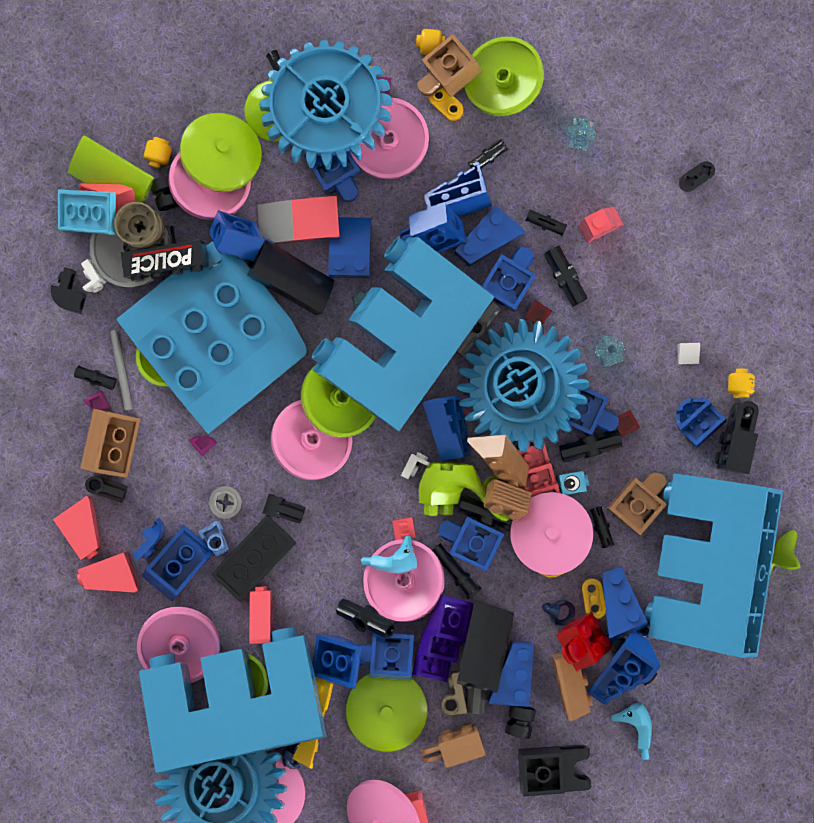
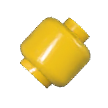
M423 29L421 35H417L416 47H419L421 55H428L445 40V36H442L440 30Z
M158 137L147 141L143 158L149 162L148 166L160 169L161 166L169 164L172 153L169 141Z
M736 369L735 373H731L728 376V392L733 394L734 398H749L755 392L754 374L748 373V369Z

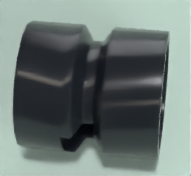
M169 175L154 179L150 189L152 195L156 196L155 203L158 211H167L178 207L179 205L174 200L169 188Z
M510 705L508 713L510 720H507L504 732L511 736L530 739L533 728L530 723L535 719L536 709Z

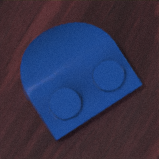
M705 398L686 399L679 405L676 415V422L680 432L696 448L727 422L726 418Z
M160 518L154 521L155 525L152 527L148 526L141 533L147 540L132 554L137 560L150 558L158 550L156 546L165 534V525Z

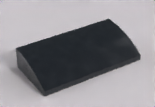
M268 240L264 241L247 276L316 316L322 314L335 282L332 278Z
M474 602L457 684L498 693L514 613L485 603Z

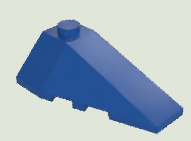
M632 630L591 686L588 693L601 703L606 704L620 697L622 693L635 689L641 683L649 682L661 667L651 642Z

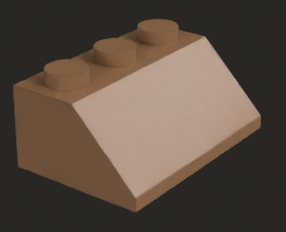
M93 409L80 468L95 473L128 478L140 418Z
M507 435L467 439L472 449L498 480L519 488H526L529 466Z
M562 652L552 654L551 657L564 714L568 721H573L590 713L589 706H593L590 693L586 694L585 686H588L586 674H582L581 670L576 671L572 664L567 663Z

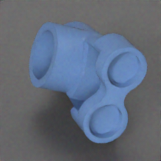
M215 521L198 532L202 541L205 540L207 542L208 548L213 551L216 557L229 551L222 533L224 528L220 521ZM221 541L220 547L217 548L216 543Z

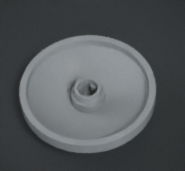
M146 226L140 227L139 230H145ZM166 226L165 235L158 246L171 244ZM92 233L90 239L91 259L98 273L108 282L125 288H137L155 280L151 276L143 277L144 280L138 282H131V279L125 278L121 252L137 249L122 241L117 234Z

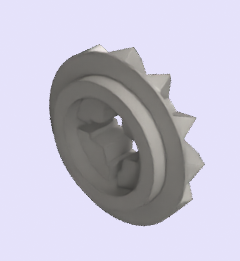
M219 487L210 496V509L219 518H232L239 512L242 506L241 496L232 487ZM226 494H228V501H231L234 505H227L224 511L223 504L217 502V500H224Z

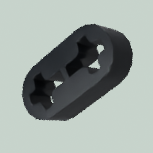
M704 161L685 173L679 180L680 188L683 191L691 192L711 179L715 174L714 165L711 162ZM702 166L710 169L708 172L709 176L707 174L701 177L698 175L703 170ZM686 177L687 179H691L693 177L696 178V180L692 182L693 187H691L690 185L685 186L684 183L686 182Z

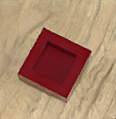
M535 300L524 317L534 324L536 321L544 324L552 310Z
M631 410L618 416L619 424L617 429L622 437L640 428Z

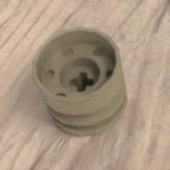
M130 202L121 207L115 216L114 228L116 234L132 248L137 250L157 247L162 242L165 235L164 221L149 205L142 202ZM146 226L145 230H139L140 227Z

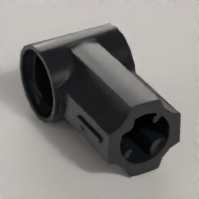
M98 475L89 477L85 482L86 490L89 493L97 494L123 503L128 489L126 485ZM97 479L100 481L101 487L99 490H94L91 487L92 480Z
M268 494L262 513L301 524L306 507L288 502L282 497L279 498L273 494Z

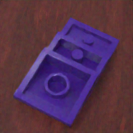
M445 595L440 596L424 630L412 675L443 682L448 681L451 662L457 663L460 643H466L473 603Z

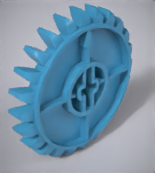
M321 40L319 47L314 48L313 44L308 42L305 43V50L302 52L295 48L290 50L291 58L289 60L280 58L277 61L280 68L279 71H269L267 76L272 84H265L261 89L262 95L269 96V98L260 101L259 105L261 111L270 112L262 117V123L264 127L275 124L270 128L268 137L270 141H274L282 136L278 144L281 154L291 145L293 146L291 153L293 162L297 163L304 152L306 153L309 168L314 167L317 156H322L325 169L330 170L332 156L336 155L341 165L346 167L347 151H351L360 161L362 159L361 143L371 150L375 149V142L371 132L381 137L385 136L384 127L378 120L390 122L391 115L389 111L381 106H393L391 96L380 92L390 90V85L387 80H377V78L384 75L383 69L380 66L370 68L369 66L373 63V58L369 54L363 55L360 58L358 47L352 46L349 50H345L344 43L341 41H337L334 47H331L327 40Z
M520 319L517 333L507 322H504V337L501 338L494 330L489 329L488 334L492 344L487 345L478 339L475 341L476 346L482 353L480 357L471 353L465 354V357L474 365V368L459 369L463 376L470 379V383L457 385L458 390L470 394V397L461 400L459 405L463 408L474 409L473 412L465 417V420L470 423L481 421L474 431L476 434L484 435L492 431L490 436L507 435L513 445H515V442H518L521 452H527L530 442H533L535 447L541 450L544 448L545 438L548 437L553 443H557L559 441L557 431L561 429L566 433H570L572 428L568 423L569 419L579 420L582 415L576 410V406L587 404L588 399L580 395V391L589 388L590 382L580 379L579 376L583 375L588 368L586 364H575L581 357V352L578 348L569 353L567 352L571 345V339L568 336L562 338L559 343L557 342L559 332L556 327L552 326L545 336L544 326L540 321H536L533 332H530L527 323ZM521 380H524V382L522 383L525 387L522 390H520L519 388L521 386L519 382ZM521 398L524 399V401L516 402V401H518V400L521 399Z
M268 750L165 772L170 775L169 779L155 782V787L168 790V795L157 799L156 804L171 805L172 809L167 811L161 817V820L177 819L178 823H277L278 819L273 814L274 809H284L285 803L278 799V794L287 792V786L279 783V778L286 774V769L276 768L275 765L281 758L280 753L270 754ZM217 768L214 775H210V773ZM225 798L230 799L224 806H221Z

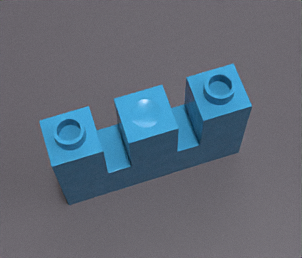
M398 237L384 254V257L390 261L384 271L422 299L416 309L412 312L382 288L372 287L348 320L386 348L378 362L373 361L345 339L338 337L333 342L325 338L312 355V359L317 362L312 371L397 431H400L494 299L492 294L418 237H408L405 241Z
M673 474V481L667 483L663 495L664 502L668 506L667 514L712 521L713 526L710 541L664 535L658 576L703 584L701 602L671 596H654V602L649 603L645 611V618L650 627L648 637L740 658L758 657L783 490Z
M295 627L271 632L272 642L262 644L271 694L257 698L247 651L237 649L201 657L209 708L198 711L195 709L188 665L181 662L175 663L174 654L150 658L151 669L139 671L155 772L175 771L202 765L207 762L220 761L327 737L308 638L304 635L297 636Z

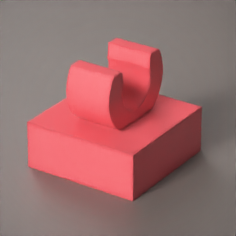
M412 517L392 521L395 540L404 539L405 536L416 537Z

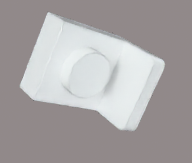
M87 259L81 264L85 269L83 271L85 276L91 281L83 286V289L95 293L100 291L108 281L98 273L92 260Z
M419 452L416 455L411 454L401 476L407 479L410 476L414 477L419 468L416 465L417 462L426 466L430 465L427 462L428 457Z

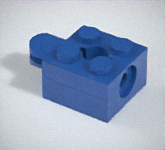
M346 152V167H343L337 156L333 155L330 170L325 169L322 156H317L314 167L310 169L325 194L327 195L336 189L343 201H354L358 196V187L353 178L361 173L350 152Z
M445 202L410 215V228L400 231V238L405 241L408 237H418L438 253L466 243L464 222Z
M220 210L217 211L209 229L210 236L218 252L224 255H235L244 261L247 259L254 261L265 240L273 243L270 239L262 237L254 221Z
M520 247L515 251L511 259L501 254L482 285L485 290L494 296V301L512 312L516 310L536 277V274L528 270L533 261V252L527 247Z
M589 388L581 390L580 395L586 397L588 401L585 405L576 406V410L582 416L579 420L570 418L568 421L570 426L588 436L593 434L596 427L606 432L615 430L619 424V418L616 414L605 409L609 398Z
M468 516L465 517L462 525L451 520H444L438 528L439 535L453 543L449 554L486 572L504 536L502 532Z
M373 633L372 645L358 644L362 647L359 665H370L371 678L411 680L414 635L393 634L388 639Z

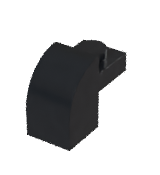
M64 267V270L60 272L58 277L59 287L51 285L52 299L59 307L82 314L87 295L72 290L76 271Z

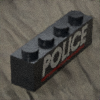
M202 240L121 252L123 274L125 278L131 279V282L143 281V277L151 276L152 279L162 278L163 274L167 273L181 275L185 270L200 272L203 271V267H209L206 242Z

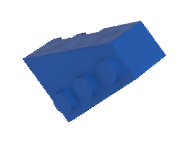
M479 161L474 163V167L465 173L462 171L458 173L457 178L449 183L444 182L425 194L427 209L445 202L460 217L491 207L492 204Z
M495 205L465 238L466 243L460 244L454 254L470 267L522 237L526 231Z
M461 396L422 401L441 461L471 456L470 446L467 442L468 435L463 407L459 405Z
M619 566L603 573L608 633L611 643L629 635L632 630L638 631L647 627L648 624L622 567Z
M511 641L504 659L498 693L490 692L487 698L488 704L529 707L534 644L532 642Z

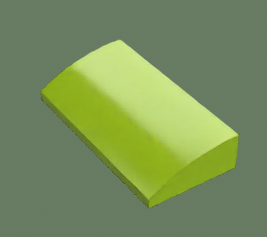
M85 135L81 138L68 169L69 174L84 183L122 184L133 188L136 202L144 204L154 179L148 173Z

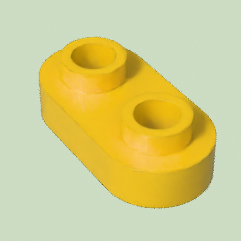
M443 88L437 92L442 94L443 97L441 99H437L435 94L429 98L431 105L446 119L457 121L462 117V104L454 96L450 97ZM456 107L457 111L455 113H452L450 111V108Z
M588 578L581 586L584 609L587 614L592 612L591 607L593 605H598V611L592 613L597 619H600L606 612L603 588L598 580ZM589 585L595 586V590L593 592L588 591Z

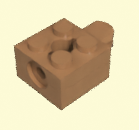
M452 34L422 59L429 73L418 81L417 86L421 94L427 98H431L442 88L452 97L479 75L482 70L473 56L456 36Z
M651 473L642 483L636 477H632L606 509L633 532L641 536L667 505L658 497L667 484L666 478L660 473Z
M472 723L461 725L460 730L452 731V729L442 731L441 736H438V743L420 749L421 755H426L422 758L424 763L443 758L446 768L486 756L477 725H472Z

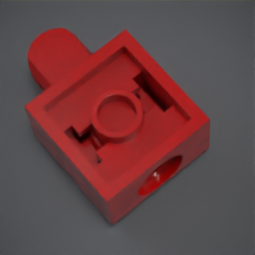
M592 612L572 620L556 634L563 647L562 655L567 663L572 664L576 671L597 663L612 648L609 638L604 634L599 620Z

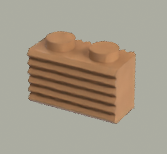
M494 478L487 484L484 508L490 509L493 513L506 514L512 520H520L529 513L532 493Z

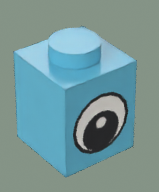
M583 471L557 475L561 494L568 495L587 491L586 487L589 486L587 474L584 475Z

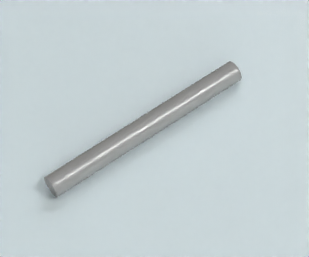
M112 330L110 335L125 411L132 410L118 330Z

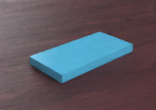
M58 189V230L116 235L114 228L116 216L115 192Z

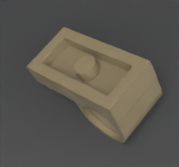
M459 670L451 671L452 677H448L450 689H454L455 692L447 693L442 697V710L447 715L466 714L467 709L462 685L457 684ZM449 699L457 702L456 706L452 709L445 706L446 701Z

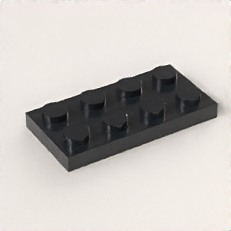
M266 515L211 575L241 602L297 542L270 516Z

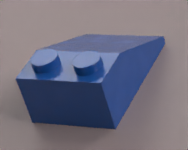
M338 217L340 238L329 239V277L370 278L371 218Z
M183 525L141 576L168 599L173 601L213 554V551L208 548L204 541Z
M317 634L312 662L315 677L356 689L362 647L344 637Z

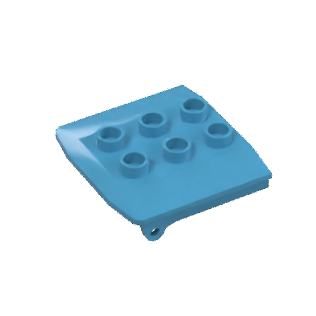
M213 241L206 246L209 267H203V271L200 272L185 270L181 275H170L116 319L134 344L208 434L304 358L307 353V347L291 318L263 284L247 276L250 270L249 266L235 255H224L218 252ZM222 260L220 263H218L216 266L209 270L211 266Z

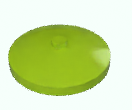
M499 37L482 44L474 51L472 56L477 61L482 72L466 84L464 88L468 98L477 109L493 116H508L522 111L535 100L543 85L544 67L539 54L533 46L519 38Z
M225 113L203 115L194 120L186 128L180 143L182 165L187 174L197 184L207 189L219 192L237 190L254 178L261 163L262 150L256 133L246 122L233 115Z
M313 366L307 373L301 389V403L309 422L323 434L337 438L354 436L366 430L376 417L312 371L315 367Z
M368 673L356 682V689L350 691L346 704V718L353 735L363 745L382 752L396 751L410 745L421 734L427 719V701L423 690L412 677L411 680L371 678L370 673Z

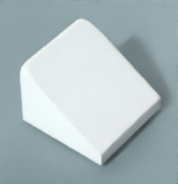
M700 343L677 344L678 364H699Z

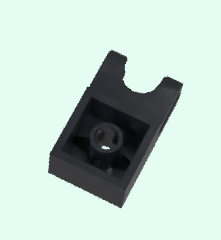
M745 401L732 405L725 432L721 433L719 444H722L721 451L717 452L715 457L717 469L739 474L750 473L758 434L754 433L759 408L754 402Z
M566 745L518 749L519 781L523 796L564 794L565 792L589 790L592 787L590 778L586 775L574 774L573 769L577 762L589 758L590 748L586 745Z

